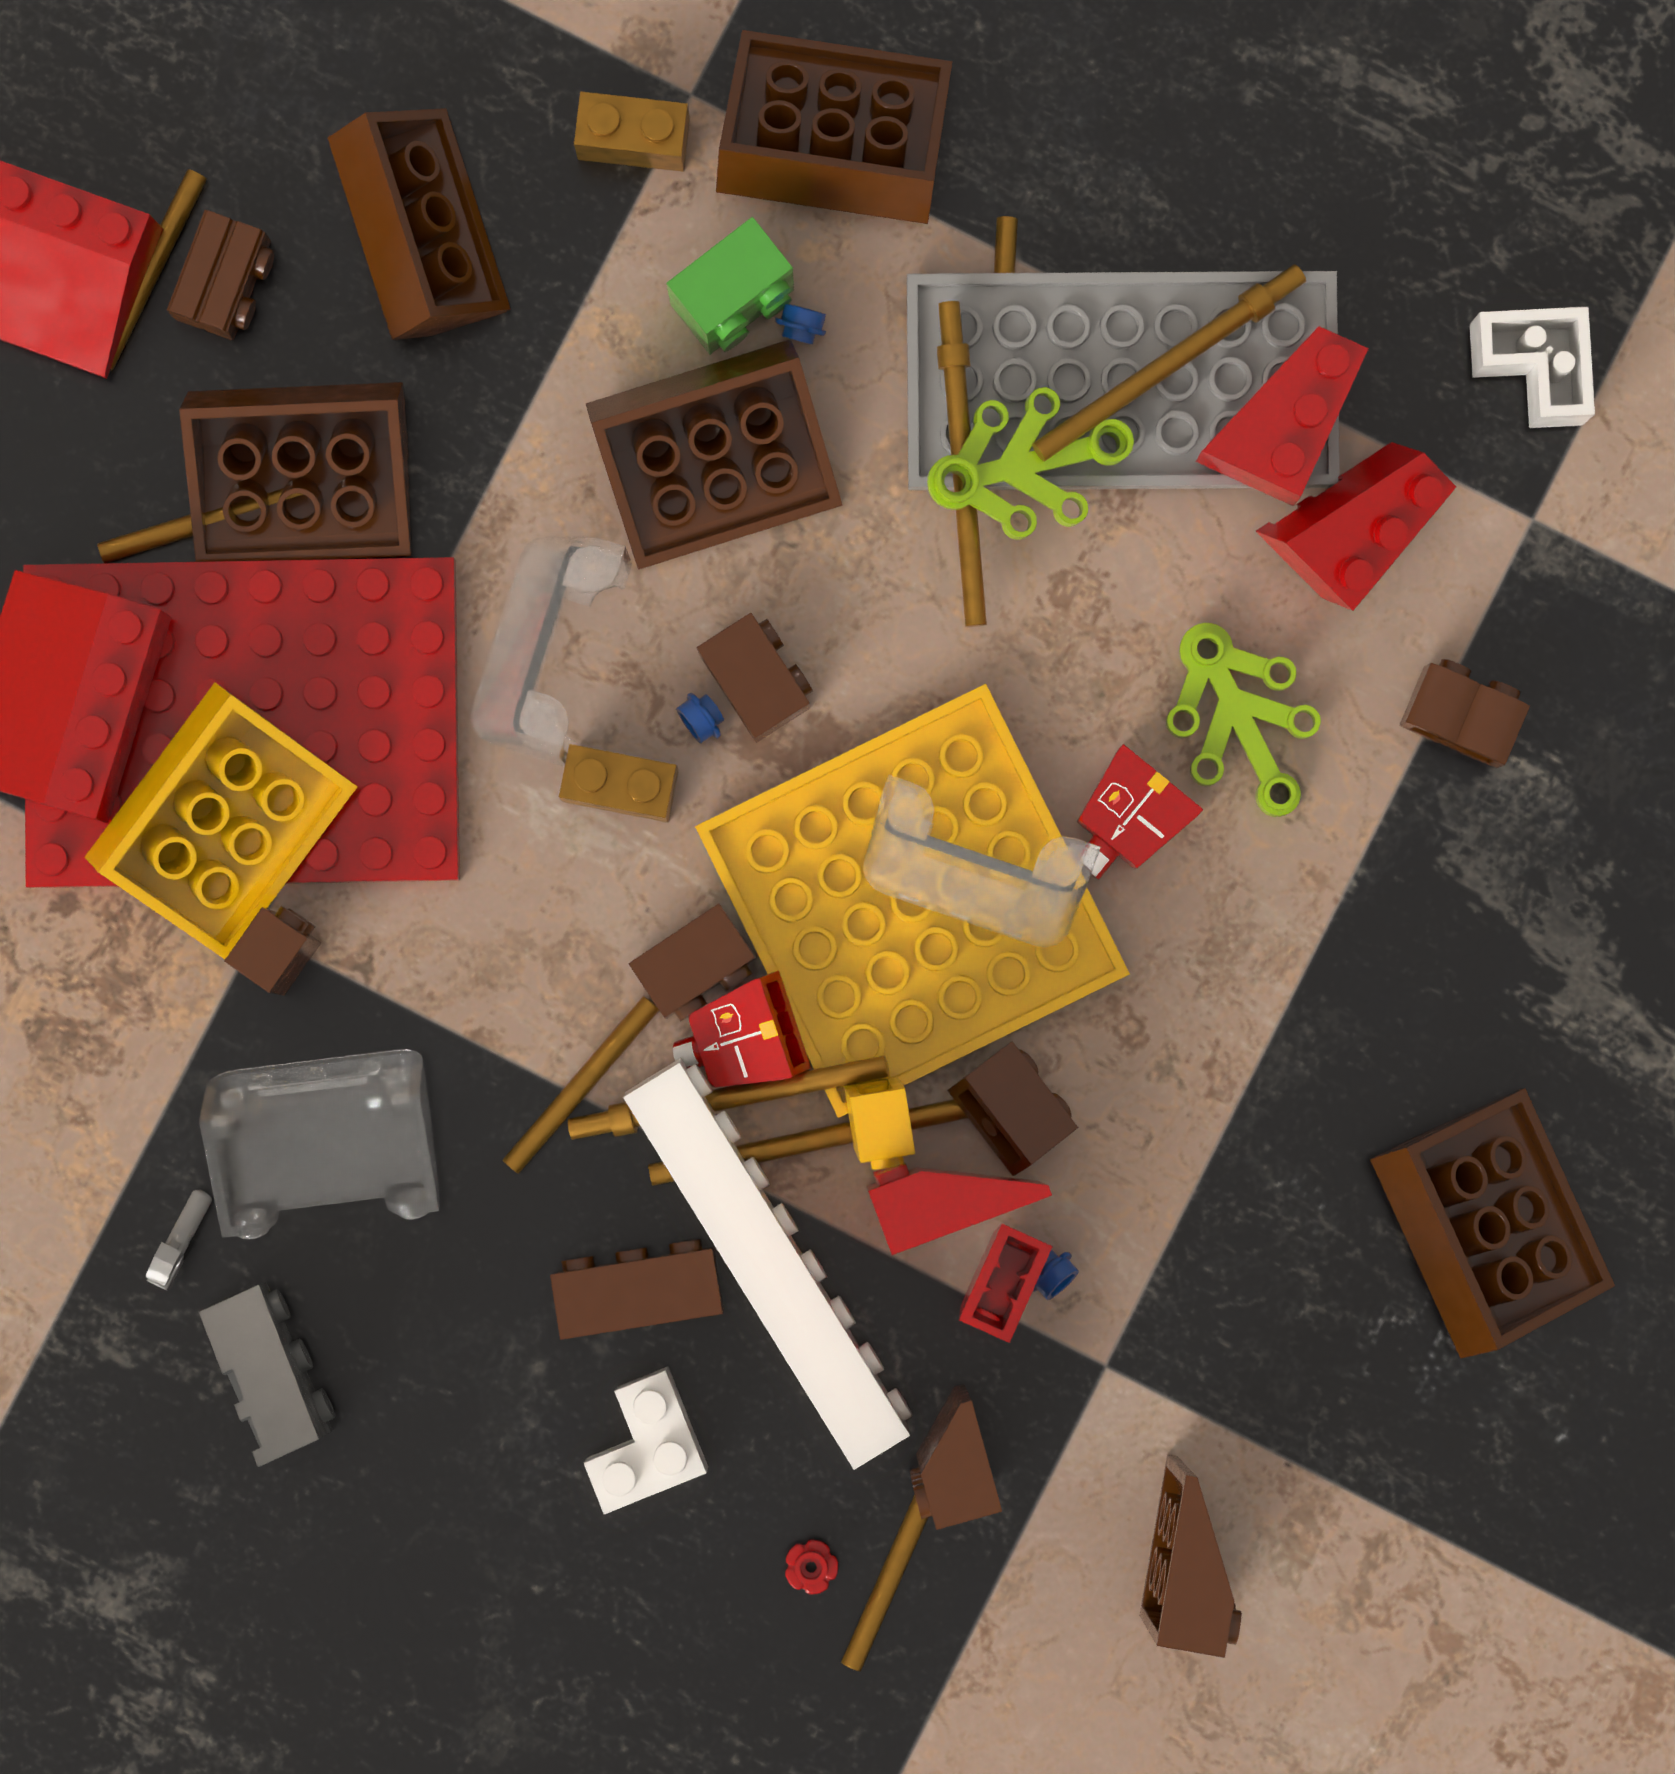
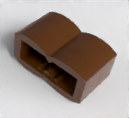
M1441 659L1439 665L1429 663L1424 666L1400 726L1496 768L1504 766L1530 708V705L1518 700L1521 692L1510 685L1491 680L1488 687L1479 684L1469 678L1472 672L1469 668L1451 660Z

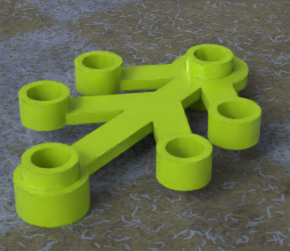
M1041 387L1034 390L1025 401L1026 413L1000 459L978 464L992 435L999 433L1009 420V413L1004 404L997 400H988L982 403L975 411L973 418L974 427L958 455L944 456L931 467L927 477L928 491L932 499L946 509L958 510L968 505L975 507L1000 522L1004 533L1008 537L1021 540L1035 530L1037 517L1030 507L1025 505L1013 506L984 487L1004 481L1053 510V515L1059 524L1072 527L1086 518L1088 514L1087 500L1077 492L1067 493L1036 473L1091 459L1102 465H1115L1125 459L1132 451L1134 444L1133 434L1124 422L1117 419H1107L1094 427L1088 437L1075 440L1046 461H1042L1035 450L1030 451L1044 424L1058 413L1060 399L1054 390ZM1044 396L1050 401V413L1041 414L1035 409V397ZM983 410H995L1000 416L999 425L996 427L986 425L982 419ZM1108 435L1115 440L1116 450L1114 453H1106L1100 448L1099 439L1101 436ZM956 474L961 478L963 483L961 491L951 492L946 488L944 482L946 475ZM1065 500H1072L1078 505L1079 515L1077 518L1071 519L1064 515L1062 504ZM1021 513L1027 518L1028 528L1026 531L1019 532L1012 527L1010 523L1012 514Z
M1201 623L1191 627L1184 634L1180 642V659L1188 669L1177 705L1167 715L1166 726L1168 731L1177 738H1187L1195 733L1200 724V717L1196 709L1208 679L1219 699L1201 753L1191 763L1190 774L1192 779L1201 786H1211L1222 778L1224 773L1222 757L1233 727L1260 781L1255 794L1258 807L1262 812L1272 817H1282L1289 814L1299 804L1301 798L1299 784L1292 776L1280 773L1253 718L1286 728L1294 737L1306 739L1318 731L1321 724L1320 715L1315 708L1309 705H1300L1293 708L1238 689L1229 669L1261 678L1268 688L1282 691L1295 681V665L1285 657H1275L1270 660L1234 648L1230 635L1216 624ZM1210 640L1215 644L1217 653L1214 658L1204 659L1198 654L1197 645L1200 641ZM1276 664L1285 666L1289 673L1288 680L1285 683L1274 682L1270 677L1271 666ZM1177 712H1186L1192 717L1193 723L1190 730L1180 731L1174 726L1173 717ZM1305 712L1311 716L1313 726L1310 731L1302 732L1295 727L1294 717L1297 713ZM1210 760L1216 765L1217 772L1214 778L1207 780L1199 776L1197 766L1200 761ZM1282 784L1288 789L1289 798L1286 803L1277 804L1271 799L1270 789L1273 785Z

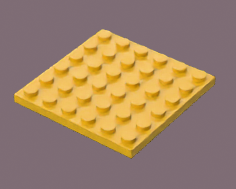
M986 684L695 826L767 974L775 971L780 972L806 1054L814 1069L885 1055L889 1069V1077L886 1078L898 1077L904 1086L1130 975ZM844 1086L825 1089L837 1117L840 1118L848 1114Z

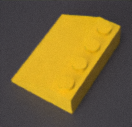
M214 682L85 855V859L98 873L217 955L226 959L262 907H269L357 786Z

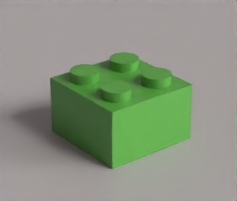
M752 216L666 283L670 304L709 355L720 347L724 352H727L748 336L750 332L746 327L762 314L767 320L774 317L783 310L785 304H789L792 301L788 294L794 291L793 267Z

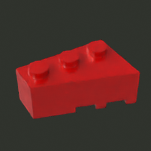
M1318 326L1209 442L1195 462L1294 506L1303 494L1369 348Z
M1391 442L1337 477L1339 482L1316 497L1311 495L1296 504L1298 509L1275 524L1268 522L1256 530V532L1321 598L1354 611L1456 488L1453 482L1424 452Z

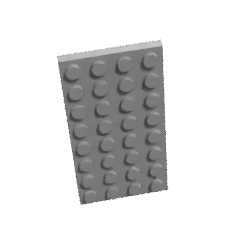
M1283 271L907 274L908 490H928L927 477L931 467L942 457L951 455L944 370L938 369L937 346L942 345L938 303L946 301L960 302L963 343L969 344L971 365L965 368L970 429L972 430L974 427L973 418L975 411L982 403L988 400L1001 402L1009 413L1007 425L999 433L992 435L978 462V464L1000 459L1026 413L1025 401L1034 390L1041 387L1050 388L1057 393L1060 399L1058 413L1044 424L1035 440L1037 441L1239 302L1238 296L1258 283L1263 286ZM1303 271L1306 283L1276 302L1273 312L1257 323L1250 320L1107 418L1124 422L1133 434L1134 444L1132 451L1121 462L1115 465H1102L1091 459L1036 474L1061 489L1252 488L1195 461L1209 442L1318 326L1338 334L1337 271ZM1044 396L1035 397V409L1041 414L1050 413V401ZM993 409L983 410L982 419L984 423L990 427L998 426L1000 423L999 414ZM1339 415L1305 488H1330L1339 482L1337 478L1340 476ZM1091 430L1082 435L1078 439L1088 437ZM1108 435L1100 437V448L1106 453H1114L1116 450L1115 440ZM948 474L944 480L945 486L948 490H954L953 474ZM1004 481L984 486L988 490H1018Z

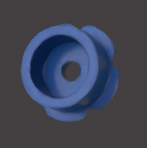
M785 304L781 318L775 317L777 324L784 325L783 337L813 344L815 334L820 336L826 334V331L822 330L826 318L824 313Z
M693 693L687 694V701L676 708L686 728L700 744L712 735L718 739L721 733L717 725L722 723L724 718L716 704L707 694L700 699Z
M1051 1250L1033 1291H1039L1046 1300H1050L1062 1292L1079 1273V1270L1070 1262L1072 1254L1064 1252L1059 1257Z

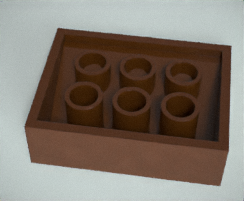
M742 30L719 146L716 193L928 224L953 61Z
M791 339L586 403L590 422L638 570L842 506L801 362Z
M403 382L188 391L179 411L196 562L324 560L411 556L408 437ZM283 489L278 502L269 505L267 493ZM292 494H303L286 500V498ZM251 498L256 500L260 506L259 509L237 516L232 509V504ZM223 507L225 519L205 525V512Z
M1525 1088L1416 1136L1370 1159L1460 1359L1499 1350L1615 1286Z
M1167 1455L1139 1616L1157 1646L1225 1658L1227 1643L1237 1644L1242 1613L1241 1610H1236V1604L1234 1603V1597L1198 1477L1178 1456Z

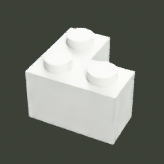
M1588 307L1480 312L1471 322L1470 342L1473 378L1526 375L1529 428L1581 426L1595 415Z
M668 1366L616 1388L615 1394L633 1439L589 1456L584 1462L603 1514L706 1474L708 1470L707 1462Z

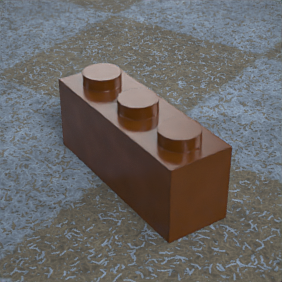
M701 1239L670 1243V1254L649 1257L647 1247L615 1252V1263L595 1266L593 1256L561 1261L563 1271L550 1274L560 1340L723 1314L724 1307L714 1247L702 1249Z

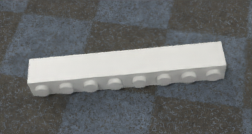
M682 1058L627 1090L623 1098L842 1452L855 1470L909 1437V1425L906 1420L912 1417L913 1414L897 1388L888 1392L877 1375L884 1370V1367L871 1345L866 1342L859 1346L850 1332L849 1327L856 1324L842 1298L837 1296L831 1300L820 1281L827 1278V1275L812 1250L810 1249L802 1254L791 1235L799 1230L785 1206L781 1203L773 1207L764 1193L763 1189L769 1186L770 1183L754 1157L745 1161L734 1142L741 1139V1136L725 1110L716 1115L705 1096L713 1091L705 1076L696 1064L687 1068Z

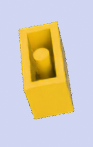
M898 1077L844 1086L854 1150L860 1163L871 1162V1168L875 1170L887 1169L903 1164V1156L915 1154L906 1091Z

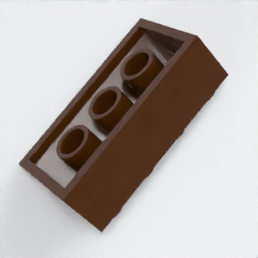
M446 108L365 112L328 137L392 340L434 336L503 314L511 309Z
M964 1384L955 1386L916 1453L919 1467L909 1470L921 1519L932 1516L936 1530L1002 1512L972 1400Z

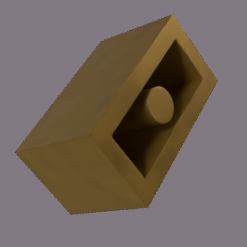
M580 91L574 139L578 160L684 172L690 124L688 103Z
M569 744L559 798L565 803L668 823L679 770L675 764Z

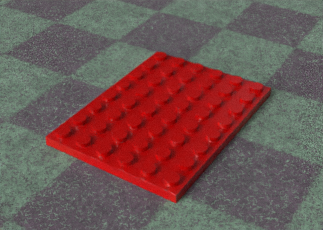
M454 557L23 565V572L118 596L161 609L172 617L108 824L25 799V879L27 888L119 887L98 873L85 859V855L214 682L357 786L286 884L460 881L456 560Z

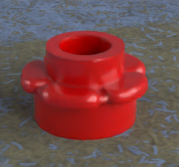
M809 1540L807 1544L802 1545L799 1543L789 1550L786 1556L788 1568L785 1571L788 1583L797 1590L805 1589L808 1594H819L828 1589L830 1580L836 1578L839 1568L838 1560L834 1555L830 1554V1548L827 1544L819 1540ZM814 1562L817 1566L816 1570L808 1572L806 1570L807 1563Z

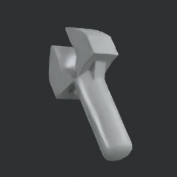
M194 1190L191 1193L166 1243L161 1242L146 1274L148 1282L164 1290L169 1288L184 1262V1253L212 1202L209 1194L202 1190Z

